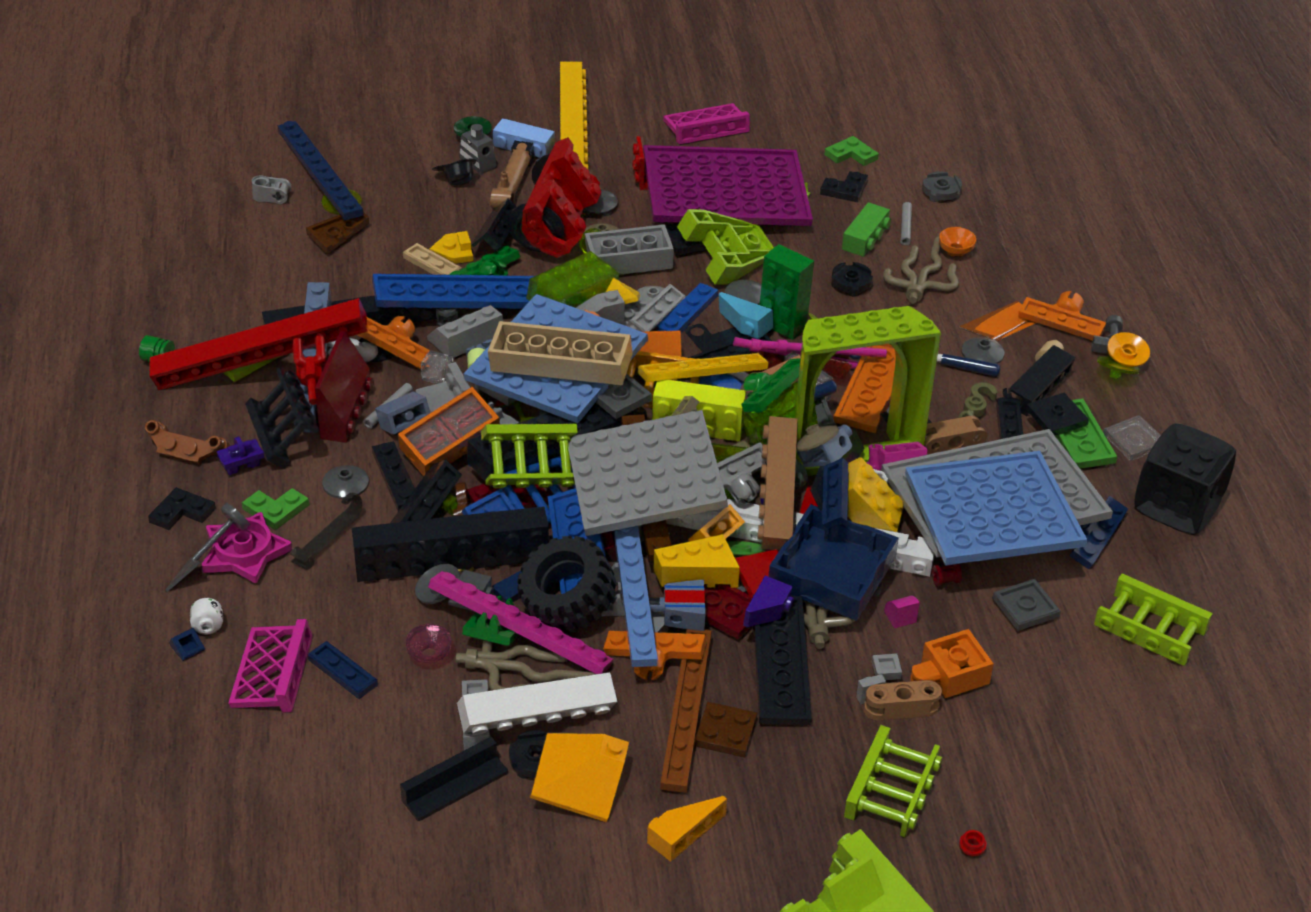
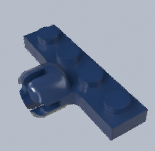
M1110 495L1105 502L1113 511L1112 518L1080 525L1087 538L1086 547L1074 548L1069 555L1087 569H1090L1128 511L1127 507Z

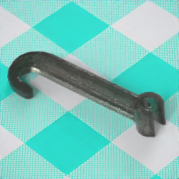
M355 492L346 495L341 502L345 505L350 503L349 507L303 548L295 547L290 555L295 557L291 562L306 570L310 569L315 562V556L360 515L363 506L361 496Z

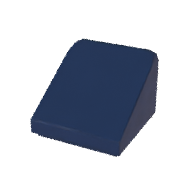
M194 628L171 638L169 641L170 646L182 661L205 650Z

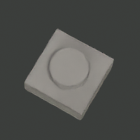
M897 654L872 656L875 676L882 674L885 680L901 679L902 670Z
M882 674L858 680L856 698L860 704L865 703L866 691L871 685L886 683Z

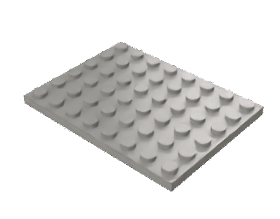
M1050 429L882 464L881 471L888 478L891 488L896 495L901 497L904 508L936 557H941V554L905 476L906 467L1040 451L1079 525L1112 518L1113 511Z

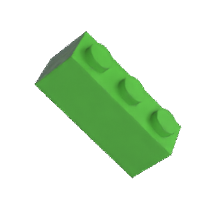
M868 202L844 232L842 250L864 257L869 250L873 249L875 242L881 239L883 231L889 228L891 224V218H889L890 209Z

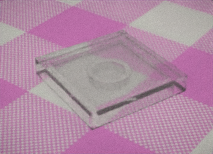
M1140 415L1104 428L1103 431L1106 438L1130 461L1149 454L1161 436Z

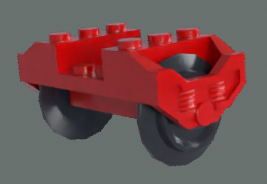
M569 137L556 142L550 154L542 156L535 162L532 168V181L535 187L527 203L520 204L514 208L508 218V229L512 237L521 246L531 251L547 253L556 258L570 253L571 249L582 238L587 227L583 218L580 217L584 208L596 204L602 192L598 179L595 175L589 173V170L579 160L578 154L573 151L574 145Z

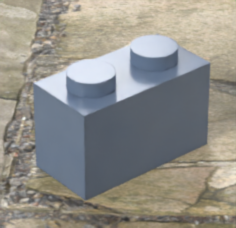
M416 392L408 393L375 408L380 428L391 434L408 428L430 414L426 397Z

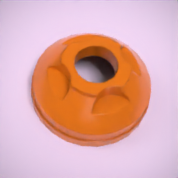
M949 227L940 233L939 244L950 256L961 257L974 249L976 236L968 229Z

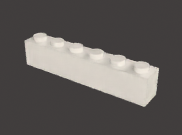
M609 672L467 694L460 698L457 706L463 733L472 732L473 735L486 733L488 729L492 728L503 731L517 724L528 727L542 720H547V723H553L566 716L577 719L591 712H595V715L606 714L616 704L617 698Z

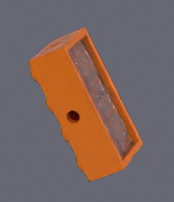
M471 387L398 433L399 448L419 472L425 476L433 464L445 459L451 464L467 453L468 440L480 436L486 424H500V417L478 392Z

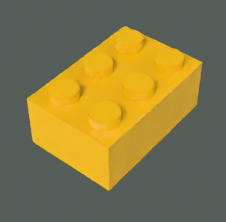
M862 457L849 462L847 516L852 522L897 532L903 509L901 497L893 492L887 482L881 479L872 466L867 464Z

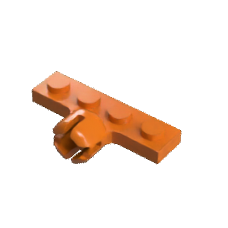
M1072 291L1063 292L1054 305L1026 297L1018 317L1092 341L1094 335L1102 336L1106 328V322L1080 314L1084 300L1078 293H1075L1072 299L1069 298Z
M397 316L388 325L384 326L367 317L368 332L358 334L357 336L366 339L422 370L431 362L434 352L411 340L415 327L410 319L403 323L405 316Z
M627 631L608 632L603 648L607 656H630ZM654 632L658 659L657 666L634 667V672L638 677L647 680L651 671L653 672L651 680H655L662 675L668 659L702 660L707 642L705 634Z

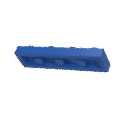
M700 283L656 326V331H681L682 333L718 297V289Z

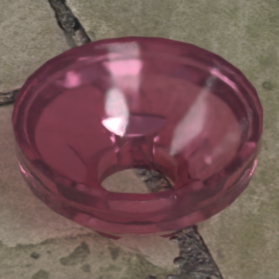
M419 625L412 629L406 637L408 654L411 658L421 663L438 662L445 658L451 649V635L447 629L440 625ZM426 649L436 650V653L431 656L424 655L422 652Z

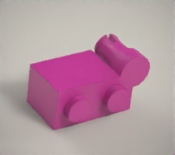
M920 442L885 445L884 449L883 445L874 444L875 447L873 448V444L869 445V461L867 464L871 465L873 469L881 471L882 464L927 455V448Z

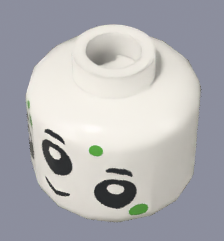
M201 598L192 604L190 624L197 633L204 635L213 634L221 628L223 610L218 601L212 598Z

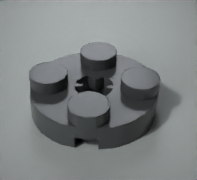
M937 171L929 173L927 178L923 179L922 190L929 196L930 201L939 202L940 200L959 199L962 189V181L959 177L954 175L953 178L948 176V172Z

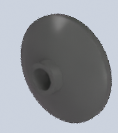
M985 337L971 338L962 346L964 358L995 364L1000 363L1005 354L1004 348L1000 343Z
M352 465L338 466L329 470L323 477V489L328 495L335 498H353L359 496L367 489L369 477L359 467Z
M440 564L426 571L416 584L415 594L417 598L426 604H433L446 599V596L428 588L430 580L441 571L451 573L455 578L459 579L460 573L458 569L451 564Z

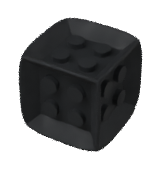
M1177 423L1170 425L1156 441L1142 467L1135 493V508L1142 514L1174 529L1190 534H1198L1216 512L1228 488L1236 460V449L1229 443L1193 427Z

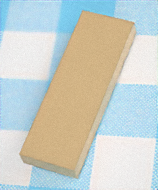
M418 243L403 252L404 259L433 275H450L451 272L462 269V267Z

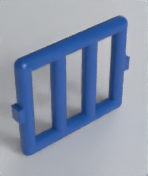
M561 456L548 460L549 469L560 466L562 469ZM539 462L526 466V473L540 472ZM517 469L505 472L504 474H517ZM553 484L549 487L554 495L563 492L558 484ZM511 485L502 488L515 509H524ZM535 485L526 487L536 506L545 507L547 521L550 524L549 508Z

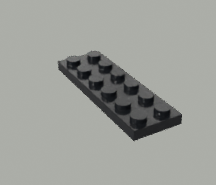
M791 596L794 597L793 604L789 611H784L781 619L754 626L759 724H811L802 596Z

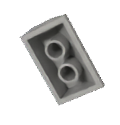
M491 305L483 307L476 312L436 328L427 336V340L449 359L466 353L468 348L473 346L476 348L478 344L493 339L499 321H503V315Z

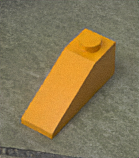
M724 796L668 810L659 818L655 817L647 827V844L671 862L726 816L727 798Z

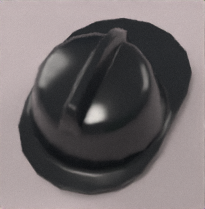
M462 159L451 164L433 167L432 170L444 171L448 181L452 185L459 186L473 179V165L476 163V159Z

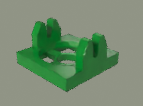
M498 596V600L502 601V597ZM508 598L506 604L514 606L512 599ZM476 612L463 626L462 632L464 636L509 646L519 635L500 625L497 615H493L489 619L487 618V613L484 612L482 615Z

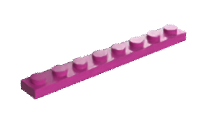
M441 571L430 580L428 588L481 615L483 612L487 613V618L489 619L493 615H497L500 625L595 674H603L611 667L613 658L607 656L605 652L589 647L582 640L572 638L556 627H550L541 622L539 618L519 611L516 606L508 605L498 600L496 596L478 590L473 584L465 583L455 578L451 573Z

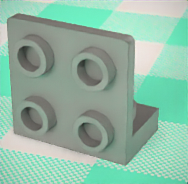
M456 362L447 364L446 382L416 389V393L426 397L430 413L470 388Z

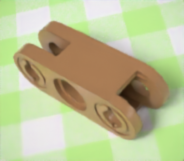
M975 416L928 423L924 447L927 448V454H933L981 444L986 441L987 433L984 428L980 427V421Z
M930 680L871 685L866 691L864 713L873 720L932 716L939 710L938 700L941 697L942 689L939 684ZM925 690H932L933 693L928 694L925 692Z

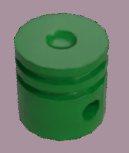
M146 335L140 343L139 357L143 361L150 362V357L174 351L175 344L171 340Z

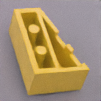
M723 534L654 550V572L661 587H664L667 583L704 580V584H707V587H715V584H730V588H738L740 567Z

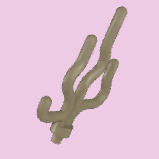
M938 236L935 237L931 250V259L934 264L923 267L919 273L918 280L915 272L909 267L915 263L918 256L919 247L916 245L912 246L909 257L903 260L901 264V270L909 278V281L892 277V270L890 268H886L883 273V279L888 284L907 289L906 297L912 304L922 299L923 292L926 289L948 292L955 290L959 285V279L955 274L957 266L954 263L949 265L947 277L951 283L926 281L929 273L938 271L942 266V259L939 256L941 246Z
M805 601L807 614H804V624L808 627L810 642L814 643L817 649L824 648L825 642L829 640V627L846 626L855 622V620L846 616L827 618L828 609L820 606L816 614V605Z
M483 640L482 651L467 648L466 653L456 654V663H465V669L481 668L489 672L488 684L491 691L529 685L519 684L512 687H502L499 685V670L517 671L531 681L538 683L596 675L593 672L552 670L540 673L532 670L523 662L511 660L519 655H527L540 661L560 663L567 661L566 658L554 652L541 651L528 645H517L504 652H492L493 642Z

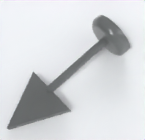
M226 502L221 508L228 521L188 560L165 589L167 592L200 564L198 559L232 524L241 530H246L251 525L229 503Z

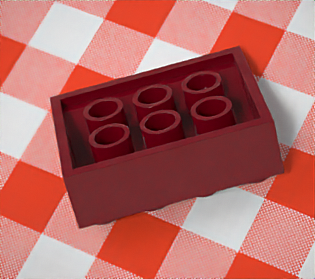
M340 331L316 384L315 393L320 438L347 443L350 434H354L356 420H359L361 417L362 405H366L367 393L373 388V378L370 377L368 365L345 331Z

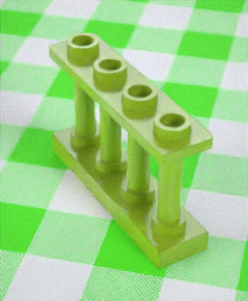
M486 424L481 431V440L489 441L492 444L494 474H490L485 480L486 485H493V488H504L507 485H516L517 488H526L530 485L546 488L551 487L553 484H561V487L575 486L568 447L569 441H571L570 437L578 433L577 424ZM503 440H512V443H514L517 474L503 473L501 442ZM526 440H534L537 443L540 473H526L524 442ZM548 440H557L560 445L562 473H549L546 446Z
M1122 573L1118 578L1114 593L1117 599L1110 609L1103 606L1098 608L1094 625L1184 666L1188 661L1191 646L1187 645L1195 632L1203 636L1206 634L1213 613ZM1126 602L1140 607L1133 619L1119 614ZM1149 612L1163 617L1155 630L1141 624ZM1172 622L1185 627L1178 640L1164 634Z
M880 725L846 800L844 818L854 821L858 811L863 812L865 810L902 823L900 836L906 837L908 830H914L918 819L916 811L917 809H923L927 796L924 792L925 790H931L935 777L932 773L933 771H939L943 757L939 756L940 746L936 744L931 755H927L892 743L893 740L889 739L891 728ZM892 753L924 764L926 767L923 774L884 762L882 757L884 754ZM880 772H884L918 785L915 792L911 793L876 781L874 775L875 773L880 774ZM875 791L910 804L906 813L867 800L865 795L867 792Z

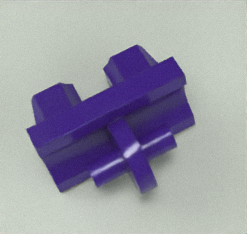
M239 436L234 438L235 445L217 451V456L229 475L238 473L239 466L247 464L251 468L260 466V459L265 458L264 452L256 439L242 442Z

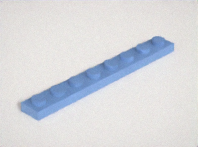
M638 526L614 530L631 666H657L658 659Z

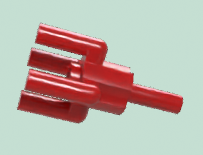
M323 336L315 338L316 355L306 358L302 353V340L300 338L293 339L294 364L296 365V374L301 384L308 387V399L311 405L317 404L315 387L327 362V352L325 351Z

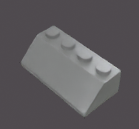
M665 225L585 233L588 265L592 278L673 268L674 248Z

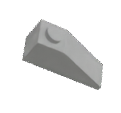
M618 290L597 294L576 307L583 311L586 309L589 312H596L600 317L616 323H624L625 302Z

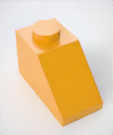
M729 504L728 507L723 509L691 536L688 541L721 534L726 539L745 521Z

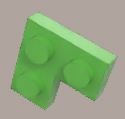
M854 136L825 148L824 153L825 156L835 163H840L852 157L863 166L877 161L879 157L878 152Z
M293 488L276 500L258 490L242 502L243 510L252 516L262 512L265 523L274 530H277L309 506V498Z

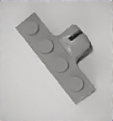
M761 442L717 463L724 489L728 490L734 500L740 505L746 504L745 501L750 502L760 492V487L751 474L761 470V465L766 462V459L761 458L763 446Z

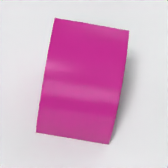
M911 595L888 601L885 604L884 612L894 629L917 623L920 602Z

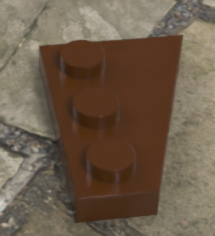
M363 212L364 216L344 220L339 214L306 227V233L328 254L368 225L369 216Z

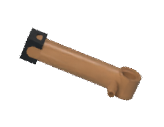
M514 141L511 147V157L505 170L501 172L498 186L493 188L491 192V208H497L507 198L514 203V196L527 166H531L534 159L533 143Z

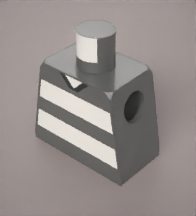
M474 124L471 126L470 131L461 135L459 158L476 159L473 169L480 175L497 167L492 139L483 133L482 125Z

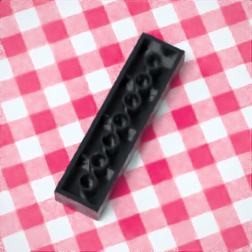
M597 403L590 408L579 423L552 413L517 423L577 424L578 433L576 435L622 426L621 417L615 419ZM641 406L623 416L644 414L646 421L647 411ZM480 435L468 440L467 462L484 481L490 474H494L492 444L489 441H482ZM503 440L501 442L503 473L517 468L514 443H512V440ZM526 440L524 442L525 463L528 466L539 461L537 443L534 440ZM548 440L546 442L548 460L561 456L560 445L557 440Z
M545 507L352 527L357 582L423 575L432 567L440 564H451L457 569L468 570L471 567L477 569L527 562V557L531 552L535 553L538 550V546L549 543V526Z

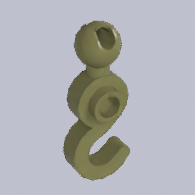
M985 382L974 384L971 388L970 397L965 399L964 411L958 415V418L983 416L987 403L980 393H985L991 400H996L997 389Z

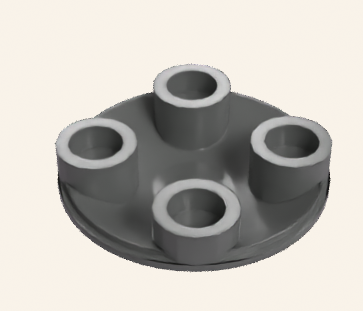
M601 189L602 192L598 202L584 208L582 213H596L609 216L617 206L618 199L612 192Z
M737 280L726 287L725 293L760 305L761 284L752 280Z

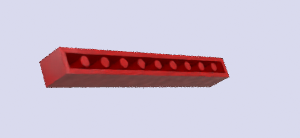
M357 298L150 357V378L158 390L293 353V339L295 338L302 340V350L316 346L315 338L317 336H323L326 344L336 341L340 331H345L348 337L368 332L367 314L360 299Z

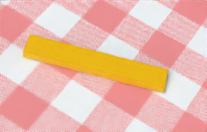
M759 353L640 365L638 366V374L646 382L764 370L768 369V361Z

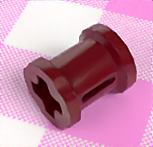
M951 564L942 567L934 565L932 567V578L935 586H942V583L948 582L961 583L962 572L960 565Z

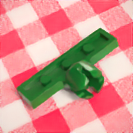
M502 246L498 251L484 255L481 260L469 263L465 268L453 271L450 275L508 276V270L503 268L520 258L519 250L509 246Z
M800 358L789 359L779 370L771 375L766 372L750 373L744 380L743 388L745 391L753 390V392L748 393V398L741 404L744 412L761 413L765 411L772 401L778 399L785 389L791 387V383L799 378Z

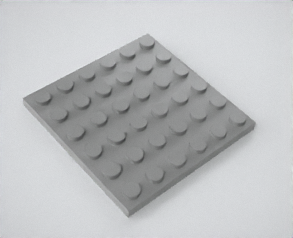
M702 410L570 437L571 441H569L568 450L586 536L728 507L727 497Z

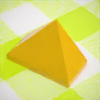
M615 278L612 279L606 292L618 290L625 304L636 302L640 299L638 291Z

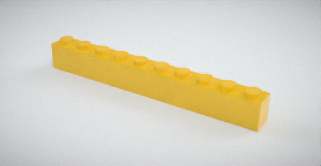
M560 62L561 140L569 137L574 145L573 151L578 154L579 160L588 169L586 69H582V62Z

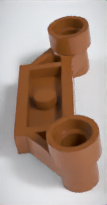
M154 420L148 421L145 425V430L158 447L156 451L158 454L200 465L202 460L213 455L217 456V451L230 446L227 440L218 436H211L208 440L204 441L169 432L167 426Z

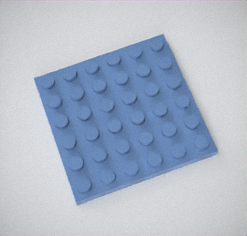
M538 294L511 321L513 323L631 335L632 344L631 360L648 341L647 333ZM490 345L464 373V379L468 382L575 423H579L596 403L597 397L602 395L609 385L605 383L491 371L488 357Z
M1040 451L906 467L905 476L945 565L1086 547L1087 538Z

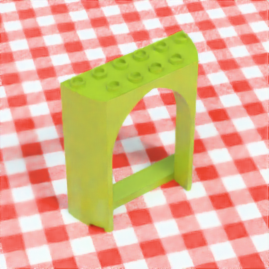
M910 306L808 320L802 336L795 418L797 419L796 444L807 434L806 429L812 424L816 383L829 359L837 351L890 344L895 349L896 355L886 430L890 441L871 444H873V448L875 447L874 444L883 445V449L885 445L920 442L924 446L941 336L940 330L933 321ZM871 444L863 445L865 449L860 455L866 463L869 461V445ZM796 451V460H798L799 462H801V464L803 465V463H802V461H801V459H800V457H799V455H798V453H797V451ZM820 466L805 467L808 476L817 475Z

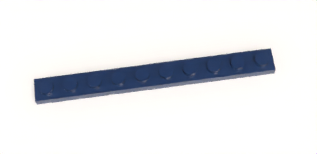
M287 121L284 124L277 125L279 134L342 218L349 220L364 216L361 205L296 121Z

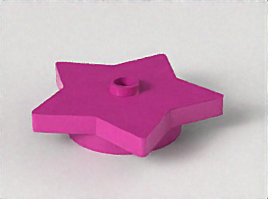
M259 512L250 518H246L251 524L246 530H241L232 524L212 545L211 550L204 559L202 571L203 573L233 571L253 583H257L267 562L292 550L291 541L271 533L265 523L263 513ZM207 525L206 530L209 539L223 525Z

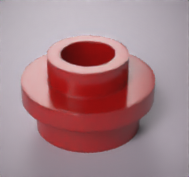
M969 830L960 837L959 847L965 854L979 856L985 852L987 842L981 832Z

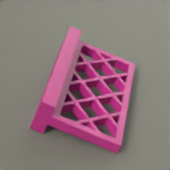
M733 103L663 116V121L675 133L678 144L750 132L749 113L747 111L741 112Z
M297 619L295 626L251 628L229 699L230 708L280 706L282 712H292L313 638L307 619ZM284 635H292L291 638L283 643L279 640ZM257 636H268L267 639L259 644L256 642ZM275 642L278 646L267 653L264 649ZM284 651L286 656L276 661L274 657ZM258 652L263 655L254 662L250 660ZM268 661L273 664L264 671L259 669L260 666ZM279 670L281 674L271 681L268 676ZM253 671L258 674L249 681L244 679L246 675ZM264 680L267 684L256 691L253 686ZM272 689L275 691L273 698L262 697ZM247 690L252 693L245 699H238L239 695Z

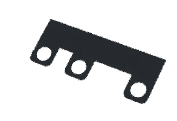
M695 324L684 329L686 334L702 352L734 341L735 337L744 338L748 336L740 333L735 327L715 334H711L703 324ZM698 327L703 329L704 333L700 336H695L690 331L692 328Z

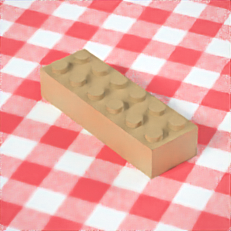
M499 321L488 349L490 369L494 372L623 385L632 357L631 335Z

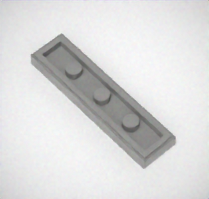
M669 284L637 313L627 326L634 325L641 332L652 331L686 296Z

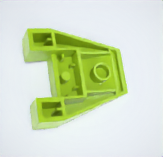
M688 209L677 226L686 241H702L713 259L706 268V272L715 285H729L762 265L764 256L774 248L758 224H751L707 210Z

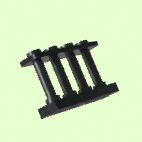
M279 367L276 371L280 382L263 401L250 398L245 405L267 461L285 469L291 463L287 455L289 446L305 429L313 433H317L319 429L315 422L316 418L310 410V404L304 396V390L299 384L297 374L290 369L285 370ZM285 390L286 396L270 412V406ZM291 405L292 410L276 426V419ZM297 419L298 424L281 440V434Z

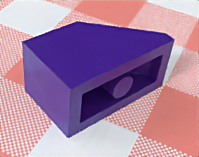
M765 575L745 611L743 626L751 627L781 619L784 611H789L793 604L794 597H791L793 586Z

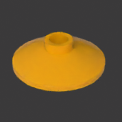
M1117 333L1108 341L1107 350L1109 355L1121 365L1138 367L1145 364L1150 357V348L1146 341L1133 333Z

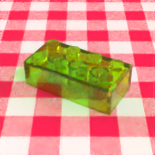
M589 251L530 278L526 299L530 301L538 294L576 308L595 295L605 293L612 279L618 280L619 272L592 251Z

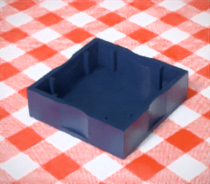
M810 504L796 525L794 534L784 543L770 564L769 577L793 586L791 592L793 596H802V599L858 621L896 558L899 537L867 525L854 523L848 519L847 522L827 529L822 525V511H820L819 507Z

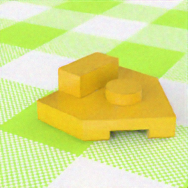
M467 231L445 234L429 248V250L454 264L473 261L471 241Z

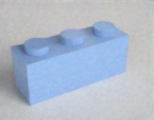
M502 118L493 129V144L495 147L511 150L515 140L531 142L534 145V157L541 158L551 153L555 145V131Z

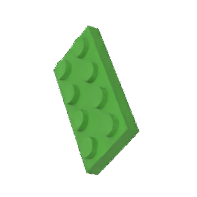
M1084 399L1072 400L1088 417V425L1055 435V437L1080 469L1116 463L1117 455Z

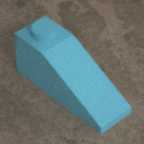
M723 292L719 293V312L740 333L759 339L773 328L772 309Z

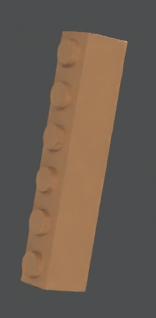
M769 416L768 425L763 426L762 436L763 439H767L766 445L763 444L761 455V458L766 459V462L761 465L760 478H764L765 481L764 484L760 485L759 498L764 499L763 505H759L758 519H763L762 525H758L757 539L762 540L761 549L780 550L784 543L793 535L797 419Z

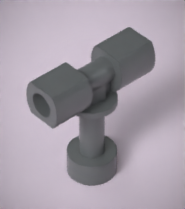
M1111 315L1106 319V330L1110 334L1107 337L1094 335L1091 351L1107 354L1109 339L1123 328V319L1120 316Z

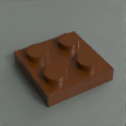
M707 702L695 738V747L745 758L757 720V712Z

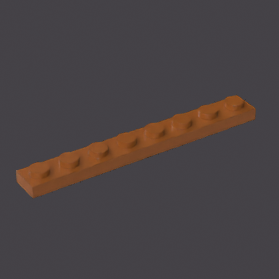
M686 630V634H705L707 642L702 660H681L660 790L687 793L712 630Z

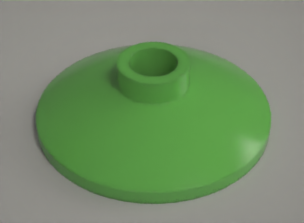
M744 541L727 542L735 558L766 551V549H761V544Z

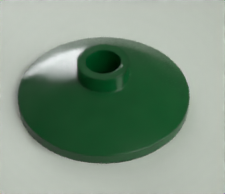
M464 117L454 124V132L461 137L463 133L471 130L472 125L480 124L482 125L483 133L488 136L492 131V124L482 117Z

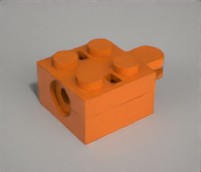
M967 629L925 642L922 661L920 664L912 666L910 681H934L940 685L944 697L948 698L990 684L994 663L971 631Z

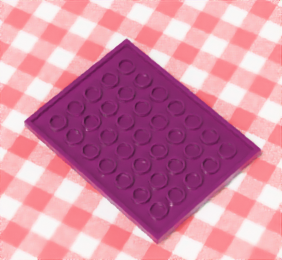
M643 145L653 222L680 223L688 209H701L740 219L751 224L812 226L813 218L797 150Z

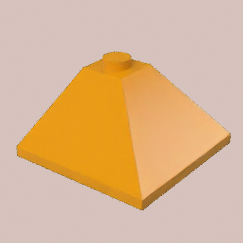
M547 733L530 798L607 822L625 763L629 742L606 734Z

